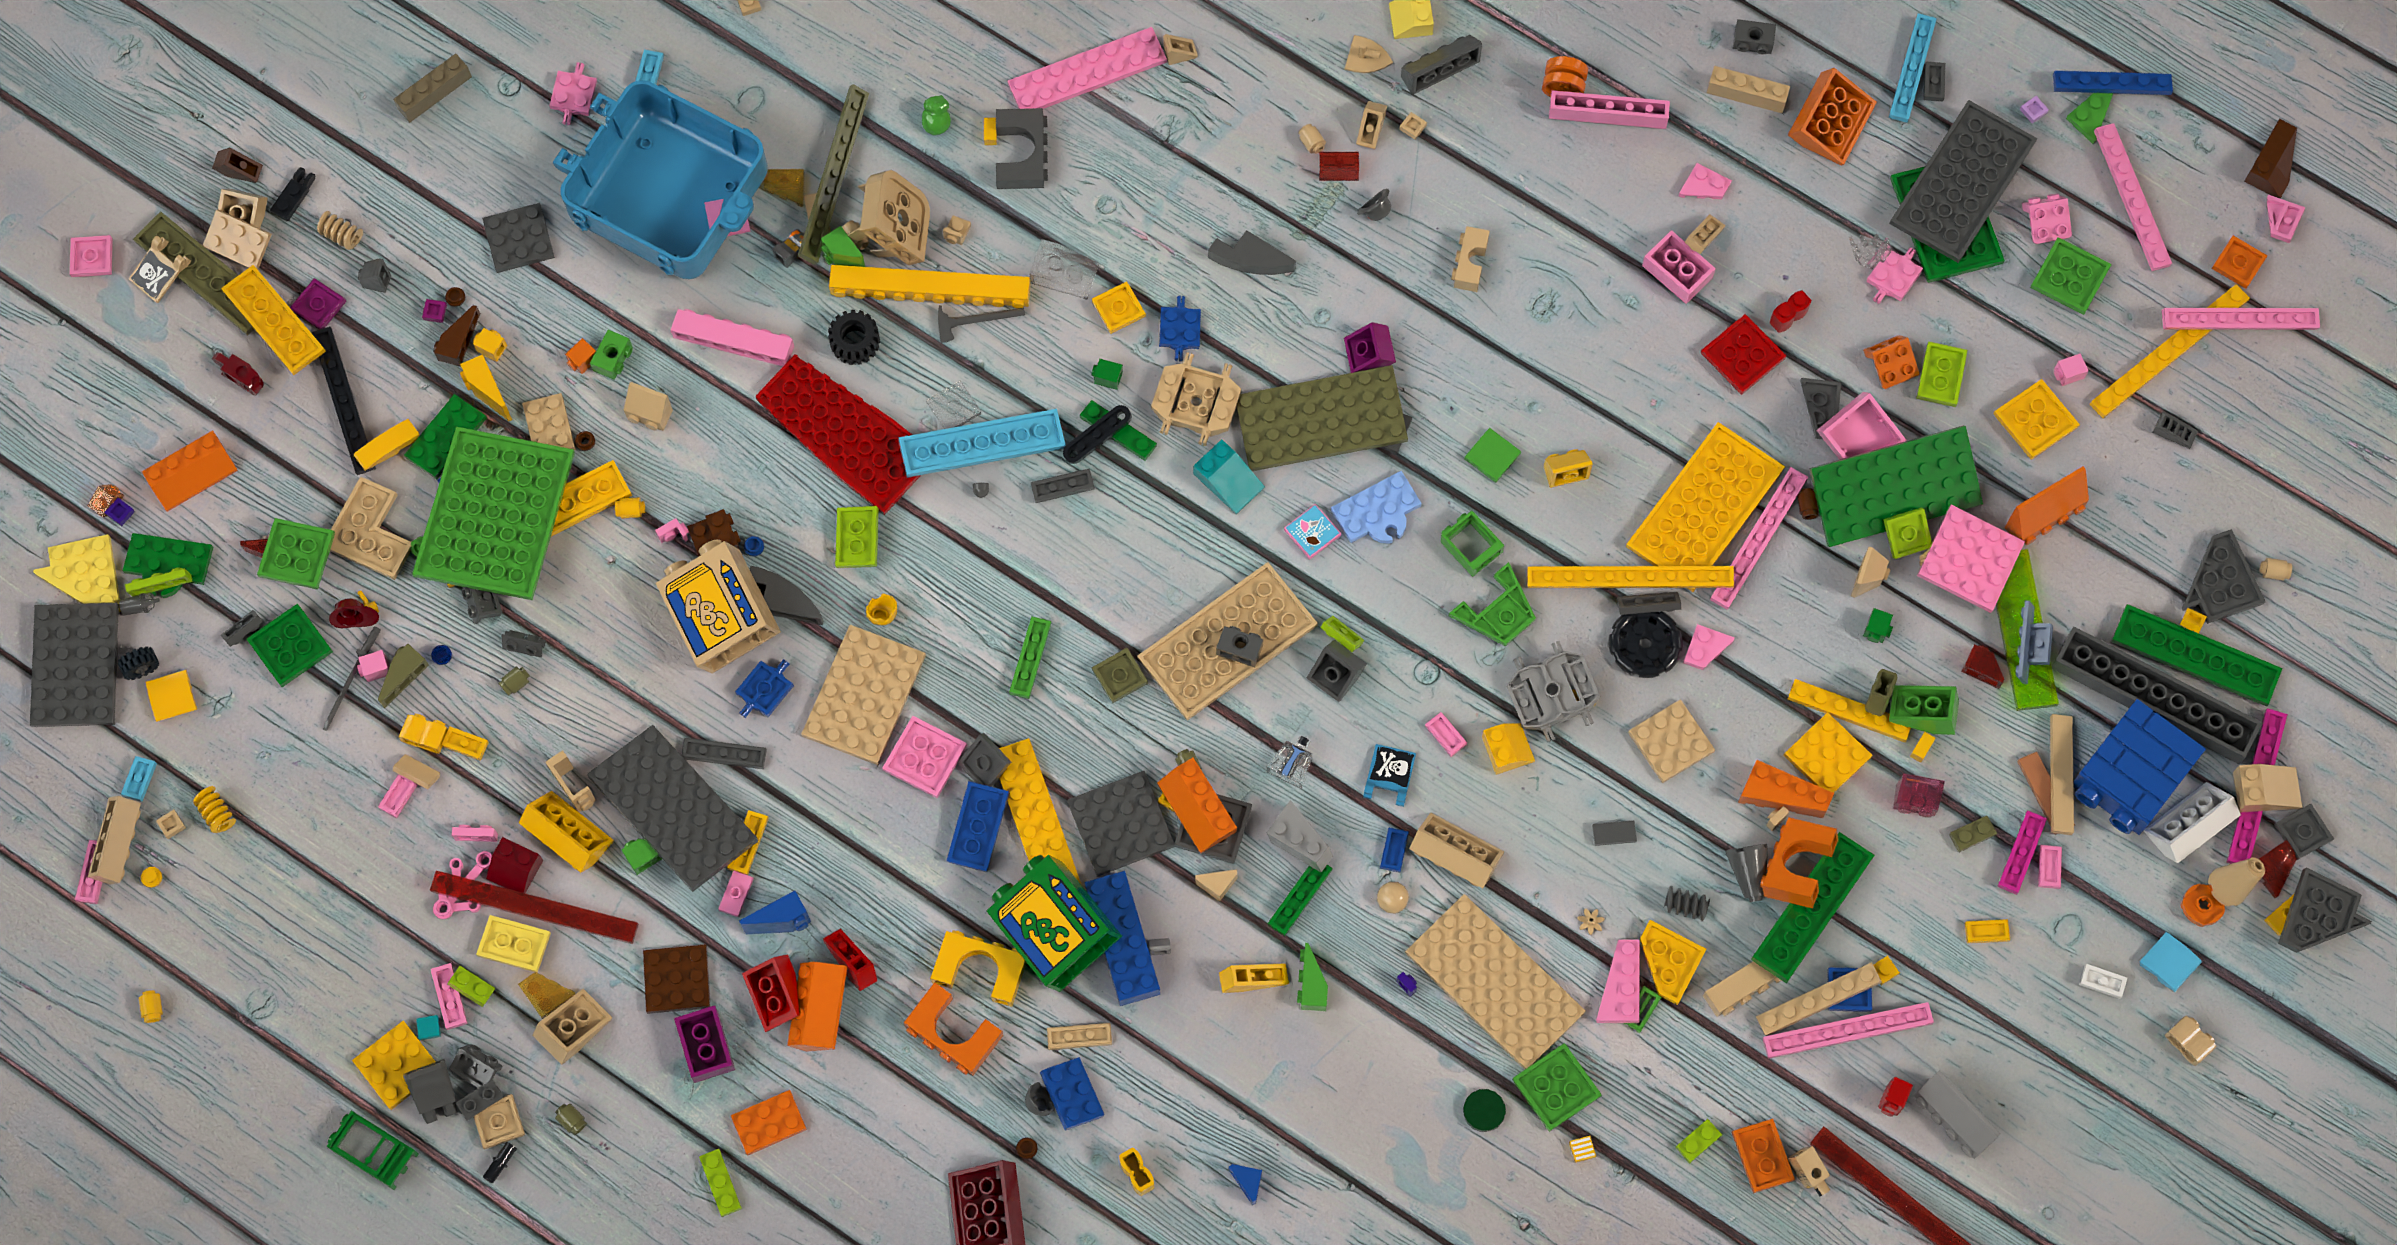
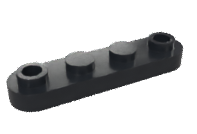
M1124 405L1114 407L1069 442L1063 449V456L1066 461L1071 464L1079 463L1123 429L1132 419L1130 410ZM1120 414H1125V418L1122 420L1118 417ZM1077 451V456L1071 457V453Z

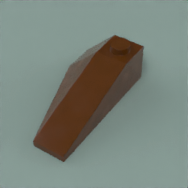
M2279 118L2244 182L2271 196L2282 197L2290 181L2297 127Z

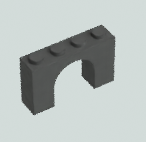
M1043 108L996 109L997 136H1024L1031 140L1035 146L1032 155L1024 161L996 163L997 189L1044 188V181H1048V169H1044V163H1048V151H1044V145H1048V135L1044 133V127H1048L1047 116L1043 114Z

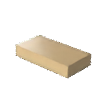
M406 754L393 766L394 772L426 789H429L440 778V772Z

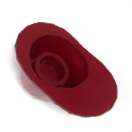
M352 598L343 599L336 603L335 610L329 616L331 625L341 629L368 627L379 621V614L376 610L364 606V604Z

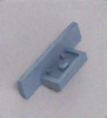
M2026 600L2024 607L2021 609L2023 626L2019 629L2021 646H2018L2017 651L2020 659L2019 665L2016 666V676L2023 684H2028L2029 665H2050L2053 625L2051 623H2033L2035 608L2030 600Z

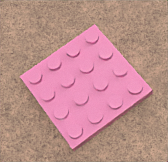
M1950 505L1917 576L1991 613L2025 541Z

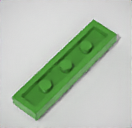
M1031 616L1010 687V695L1030 699L1052 624L1051 621Z

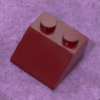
M502 837L492 855L486 879L524 897L543 859L538 853Z

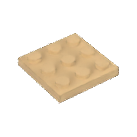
M1681 699L1628 731L1662 783L1715 752L1714 747Z

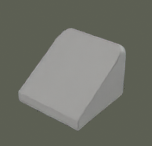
M1170 939L1149 940L1150 955L1170 954Z

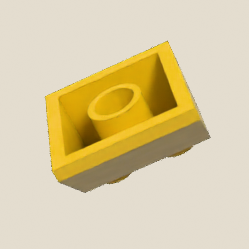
M1578 449L1570 450L1567 454L1563 455L1552 454L1544 461V469L1550 488L1589 479L1593 465L1585 450L1578 451Z
M1521 723L1500 724L1483 730L1482 739L1496 775L1535 762Z

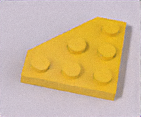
M1649 920L1640 937V942L1658 995L1678 1005L1706 948Z

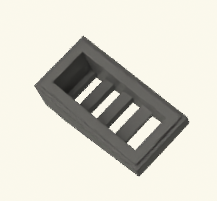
M2162 411L2152 433L2190 449L2198 430L2171 414ZM2164 423L2168 424L2167 428L2163 427ZM2172 426L2175 427L2174 432L2170 431ZM2179 429L2183 430L2181 436L2177 435ZM2186 433H2190L2188 441L2184 439Z

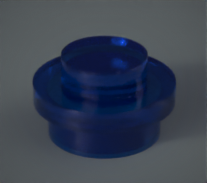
M438 645L432 650L431 658L435 664L445 665L452 659V651L446 645Z

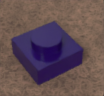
M117 498L104 513L122 527L135 511L120 498Z
M1402 972L1397 976L1396 982L1409 997L1416 993L1417 982L1410 974L1406 975Z

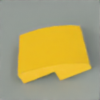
M187 670L146 682L156 722L197 710Z

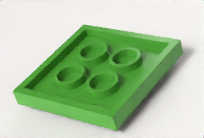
M2058 237L2030 288L2084 315L2112 264Z
M274 518L257 572L258 577L318 590L335 536L334 530Z
M1565 1043L1512 1078V1081L1549 1132L1602 1096Z

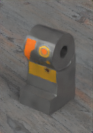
M795 229L780 245L777 244L772 249L774 258L786 268L799 257L798 253L804 233L800 229Z

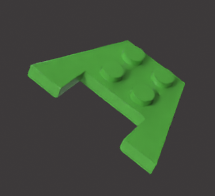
M1509 562L1493 576L1506 590L1478 615L1463 601L1448 615L1503 646H1507L1536 620Z

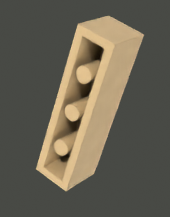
M1714 66L1707 93L1783 113L1790 86Z
M114 796L108 799L88 878L110 885L120 883L125 874L124 865L130 855L129 846L135 836L134 828L140 816L139 809L141 803L121 796Z
M1751 962L1705 991L1703 997L1716 1017L1721 1014L1725 1017L1735 1010L1733 1007L1737 1004H1746L1752 999L1751 996L1756 992L1762 994L1770 988L1769 984L1774 981L1779 983L1782 980L1755 962Z

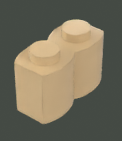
M2184 1016L2165 1034L2168 1041L2194 1066L2198 1065L2217 1047L2214 1044L2215 1040L2208 1033H2203L2199 1028V1023L2192 1017Z

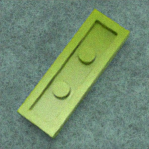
M175 568L169 573H156L151 575L150 578L134 579L131 583L125 584L126 592L132 597L192 582V576L185 568Z
M720 1149L699 1156L721 1217L741 1210L742 1207Z

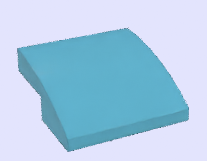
M2167 932L2139 961L2141 967L2155 975L2160 983L2174 992L2202 963L2201 959L2189 948Z

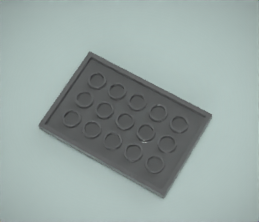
M118 603L34 605L30 705L31 727L115 725Z

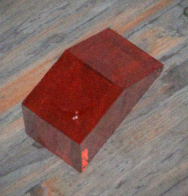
M1974 644L1961 672L1999 689L2005 679L1994 653L1990 652L1985 646Z

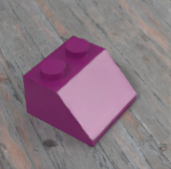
M1371 322L1344 337L1351 373L1390 366L1396 363L1387 325Z

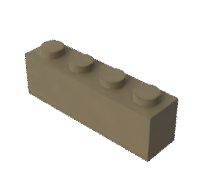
M455 53L393 100L397 109L410 123L472 78L468 66Z

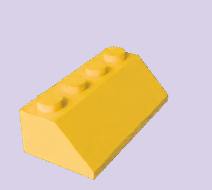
M553 791L527 804L519 820V824L528 832L532 833L580 873L592 867L614 841Z

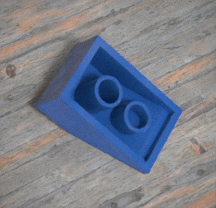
M793 891L739 920L747 935L802 931L808 927L811 920L796 891Z

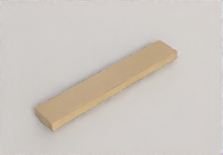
M2052 714L2050 716L2051 833L2072 835L2074 833L2072 716Z

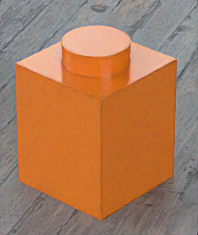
M582 338L565 354L568 360L567 365L573 371L578 370L583 374L591 367L590 362L596 350Z

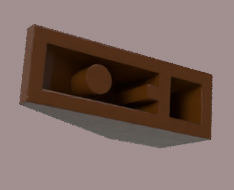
M476 305L471 306L440 336L439 341H436L433 352L438 361L461 367L460 364L463 362L481 314Z

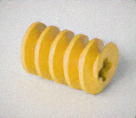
M209 786L195 796L193 803L197 807L198 812L201 813L202 818L206 820V824L210 826L211 832H224L235 824L236 819H230L232 813L226 812L228 806H222L224 800L218 799L220 794L218 792L214 793L216 790L214 786Z

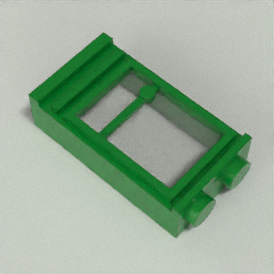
M351 1110L349 1114L342 1118L338 1131L333 1132L329 1137L327 1147L395 1190L397 1186L393 1183L400 1173H406L408 1169L406 1164L412 1155L417 1157L419 1153Z

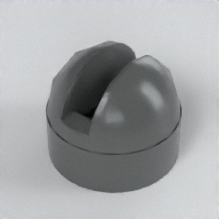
M974 483V494L979 498L987 496L989 483Z

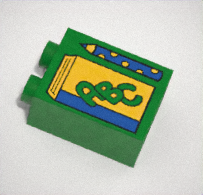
M1038 855L1024 866L1023 872L1025 876L1014 886L1012 883H1007L996 890L992 896L994 904L986 912L1043 984L1048 988L1061 992L1117 942L1122 935L1062 861L1050 855H1047L1045 858L1043 855Z

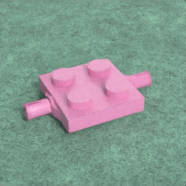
M580 62L576 63L574 73L558 71L550 101V109L565 113L562 121L564 125H566V122L567 125L571 124L572 115L589 116L590 105L592 104L597 78L583 75L585 65L583 63L580 65Z
M1910 247L1904 256L1890 249L1887 250L1867 278V282L1878 290V293L1873 298L1874 302L1877 301L1880 304L1885 295L1902 301L1923 271L1922 267L1911 261L1917 253L1915 249Z

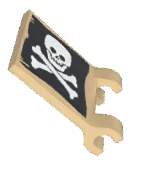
M159 236L154 237L151 248L129 277L132 283L156 303H159L179 273L191 262L186 256L182 257L181 255H178L174 262L161 252L169 242L164 237L160 238Z

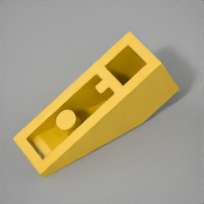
M1286 964L1231 965L1219 972L1222 993L1246 992L1289 984Z

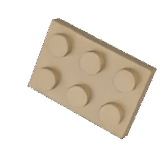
M216 210L203 246L248 268L254 265L258 270L272 234L224 211Z
M562 393L522 403L531 441L576 450Z

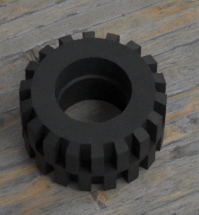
M851 310V313L844 311L842 316L838 314L835 317L836 321L832 320L830 323L831 328L828 329V338L837 359L840 358L843 363L848 361L849 365H853L854 362L860 365L863 360L868 362L870 360L869 357H874L876 355L875 350L878 351L880 336L875 320L871 319L868 313L864 315V311L861 310L858 313L855 310ZM851 331H860L865 334L864 339L856 344H849L843 341L845 335Z

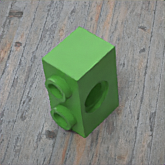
M607 330L590 362L592 370L615 380L617 374L619 375L623 370V363L626 357L629 358L632 353L633 347L630 339ZM617 353L614 358H609L610 354Z

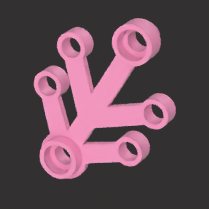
M482 851L477 855V864L462 882L461 870L463 862L459 858H453L450 861L453 892L448 898L446 887L449 885V878L445 874H439L436 877L435 881L438 885L439 900L435 902L433 912L437 918L448 919L454 912L469 910L472 913H476L481 908L478 900L471 899L463 903L455 902L464 896L483 894L486 897H490L494 894L495 889L490 883L469 887L484 869H489L492 858L490 852ZM485 858L489 859L488 864L482 863ZM455 862H460V865L457 868H454L453 864ZM441 878H446V881L443 884H440L439 880ZM486 887H491L489 893L484 892ZM472 903H477L475 909L470 908ZM443 906L448 907L446 912H441Z

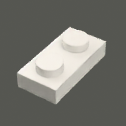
M2086 964L2079 985L2121 999L2127 977Z

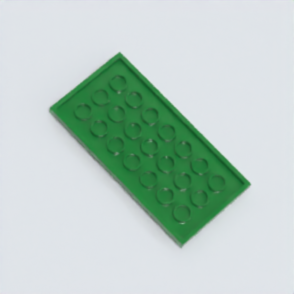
M1964 425L1809 468L1828 547L1886 532L1884 519L1921 507L1924 508L1926 518L1929 520L1946 515L1950 505L1961 510L1983 505L1969 437Z

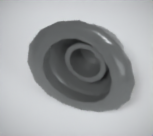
M1386 188L1378 192L1357 210V214H1365L1372 221H1379L1386 217L1391 210V203L1388 199L1389 189Z

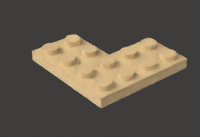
M360 476L331 530H334L335 536L330 552L395 580L411 552V542L381 529L380 526L398 494Z

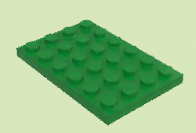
M1925 166L1891 175L1890 180L1899 205H1901ZM1989 216L1959 263L1911 237L1928 283L2001 265L2005 261Z

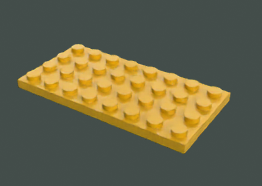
M1717 422L1628 541L1626 547L1653 566H1713L1783 472L1785 466ZM1687 588V589H1689L1690 591L1694 592L1696 588Z

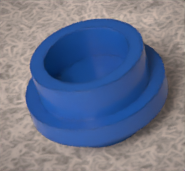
M749 537L744 542V550L749 556H758L764 550V543L759 537Z

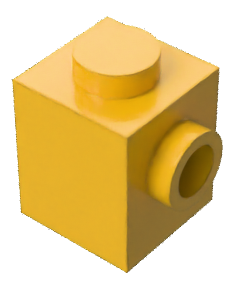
M483 328L481 332L476 334L473 340V345L478 353L496 362L507 347L505 339L493 329L489 331Z

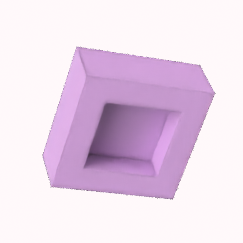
M2035 96L2023 104L2020 111L2033 124L2046 115L2049 109Z

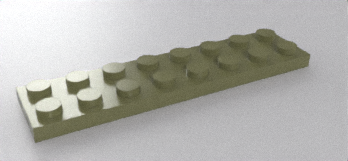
M160 211L133 238L134 242L148 252L155 236L164 237L169 243L161 250L163 254L173 262L178 255L186 256L191 260L190 264L179 273L177 278L248 336L254 328L221 289L238 275Z

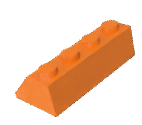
M212 430L143 470L142 474L164 509L168 512L238 470L219 438Z
M1194 757L1174 768L1157 782V785L1200 854L1236 833L1237 826Z
M822 962L800 963L797 981L800 1016L791 1020L787 1046L805 1052L835 1049L847 966Z

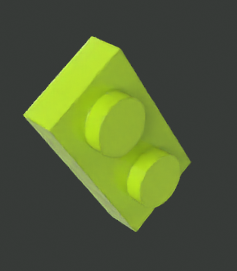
M1334 616L1325 620L1320 627L1328 636L1336 639L1351 652L1358 649L1365 641Z
M462 966L458 967L447 984L481 1007L485 1005L495 990L493 986Z
M1707 1119L1675 1148L1690 1164L1717 1141L1722 1134Z

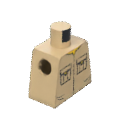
M1813 1146L1804 1147L1787 1158L1790 1167L1805 1188L1814 1187L1819 1197L1830 1191L1825 1182V1179L1830 1175Z

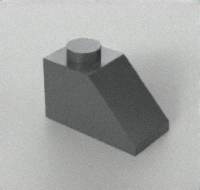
M379 258L364 262L363 268L358 272V280L361 286L365 289L386 293L391 273L384 260Z

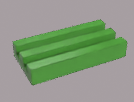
M1645 986L1640 991V999L1644 993H1647L1648 996L1640 1007L1639 1017L1652 997L1655 998V1001L1639 1026L1636 1023H1623L1627 1024L1631 1029L1637 1030L1636 1032L1638 1033L1642 1031L1661 999L1660 995Z

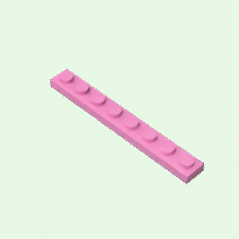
M2112 123L2096 128L2094 133L2151 271L2170 267L2172 261L2115 124Z
M2319 308L2162 309L2163 329L2317 330L2320 328Z
M1790 467L1730 565L1734 566V588H1716L1710 598L1711 601L1727 610L1729 609L1806 483L1808 476Z
M1926 1002L1764 1036L1762 1039L1767 1058L1770 1059L1932 1025L1934 1021L1929 1003Z

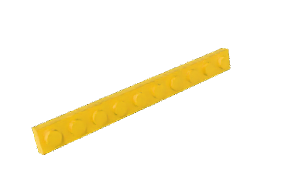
M2235 284L2207 308H2240L2249 301L2250 297ZM2180 329L2093 399L2089 405L2104 419L2213 329Z
M1734 566L1528 567V588H1734Z

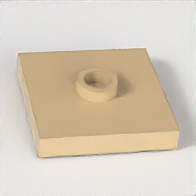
M512 1094L505 1096L474 1116L484 1150L525 1135Z

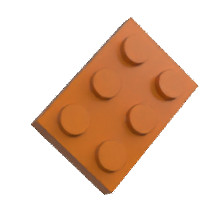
M790 1090L731 1115L747 1156L807 1130Z
M1773 1119L1731 1132L1753 1194L1795 1180Z

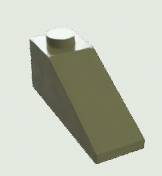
M409 644L400 647L396 651L378 697V701L384 709L429 666L425 658Z

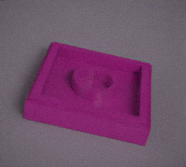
M314 278L291 305L290 309L320 330L328 325L347 301L344 297Z

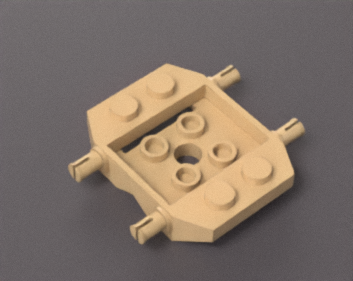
M1187 352L1182 364L1164 367L1151 409L1163 422L1160 430L1161 434L1168 435L1171 425L1189 428L1201 434L1198 444L1202 445L1203 443V446H1206L1209 436L1212 437L1229 430L1241 394V388L1229 377L1233 367L1231 364L1228 366V363H1225L1222 374L1219 375L1191 367L1194 354ZM1182 379H1185L1175 412L1171 413ZM1218 389H1220L1209 423H1207ZM1193 398H1200L1202 403L1194 406L1191 400Z

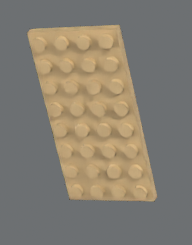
M1267 562L1143 651L1137 658L1188 721L1316 628L1318 623L1269 562ZM1224 626H1234L1241 629V632L1247 634L1255 633L1263 639V647L1255 667L1216 655V647ZM1237 642L1235 646L1237 648H1244L1246 644Z
M1465 894L1405 951V954L1524 1070L1533 1065L1586 1012Z

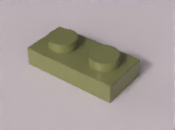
M1984 816L1950 832L1949 836L1960 853L1996 836L1997 832L1988 816Z

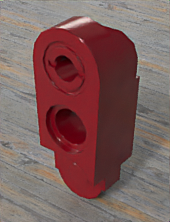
M216 352L212 357V360L221 367V375L247 392L256 396L263 388L264 381L260 378L259 374L250 364L236 355L232 354L228 358Z

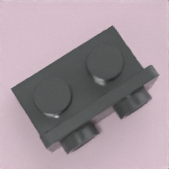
M467 587L462 588V596L468 604V615L472 618L474 624H478L481 619L501 616L503 613L497 593Z
M468 1044L459 1049L449 1070L479 1088L492 1080L496 1072L500 1071L503 1066L498 1063L496 1058L482 1053L481 1049L476 1045Z

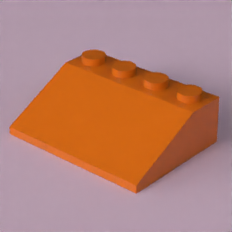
M1836 68L1823 71L1814 84L1788 136L1802 147L1842 166L1845 164L1877 101Z
M2082 466L2016 506L2004 527L2006 531L2025 541L2027 546L2035 541L2036 536L2039 534L2045 535L2053 529L2052 526L2057 523L2059 525L2064 524L2069 520L2070 515L2082 513L2089 501L2085 467Z

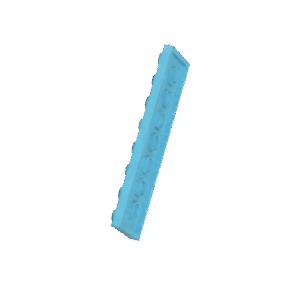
M1057 409L899 437V445L907 478L1064 449L1066 446Z

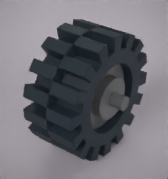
M146 646L144 648L139 647L138 650L133 649V652H127L126 656L123 655L118 660V666L123 677L127 680H135L136 678L140 679L142 676H147L148 673H153L159 666L154 650Z

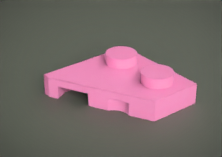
M1696 163L1682 187L1679 197L1697 196V198L1701 199L1708 197L1722 199L1732 180Z

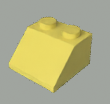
M1393 0L1389 3L1394 39L1433 35L1434 22L1430 0Z

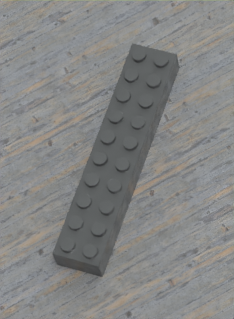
M2074 626L2051 669L2128 708L2132 706L2136 699L2140 700L2151 708L2153 712L2158 713L2200 745L2237 764H2240L2246 758L2263 723Z

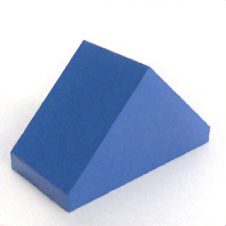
M1234 1164L1230 1165L1229 1172L1252 1206L1255 1205L1262 1170Z

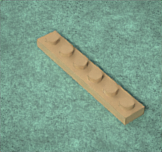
M1871 962L1756 1016V1019L1764 1035L1769 1036L1880 984L1881 979Z

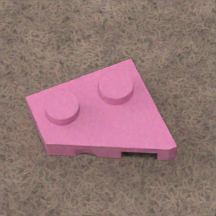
M2268 195L2267 209L2270 236L2290 243L2305 211V207Z
M1697 624L1683 663L1703 670L1725 648L1733 643L1735 637Z

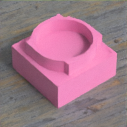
M1862 392L1816 430L1839 460L1906 441L1902 433L1868 392Z

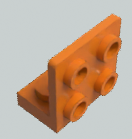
M1897 335L1863 350L1865 357L1873 359L1883 389L1890 388L1920 374L1908 337Z

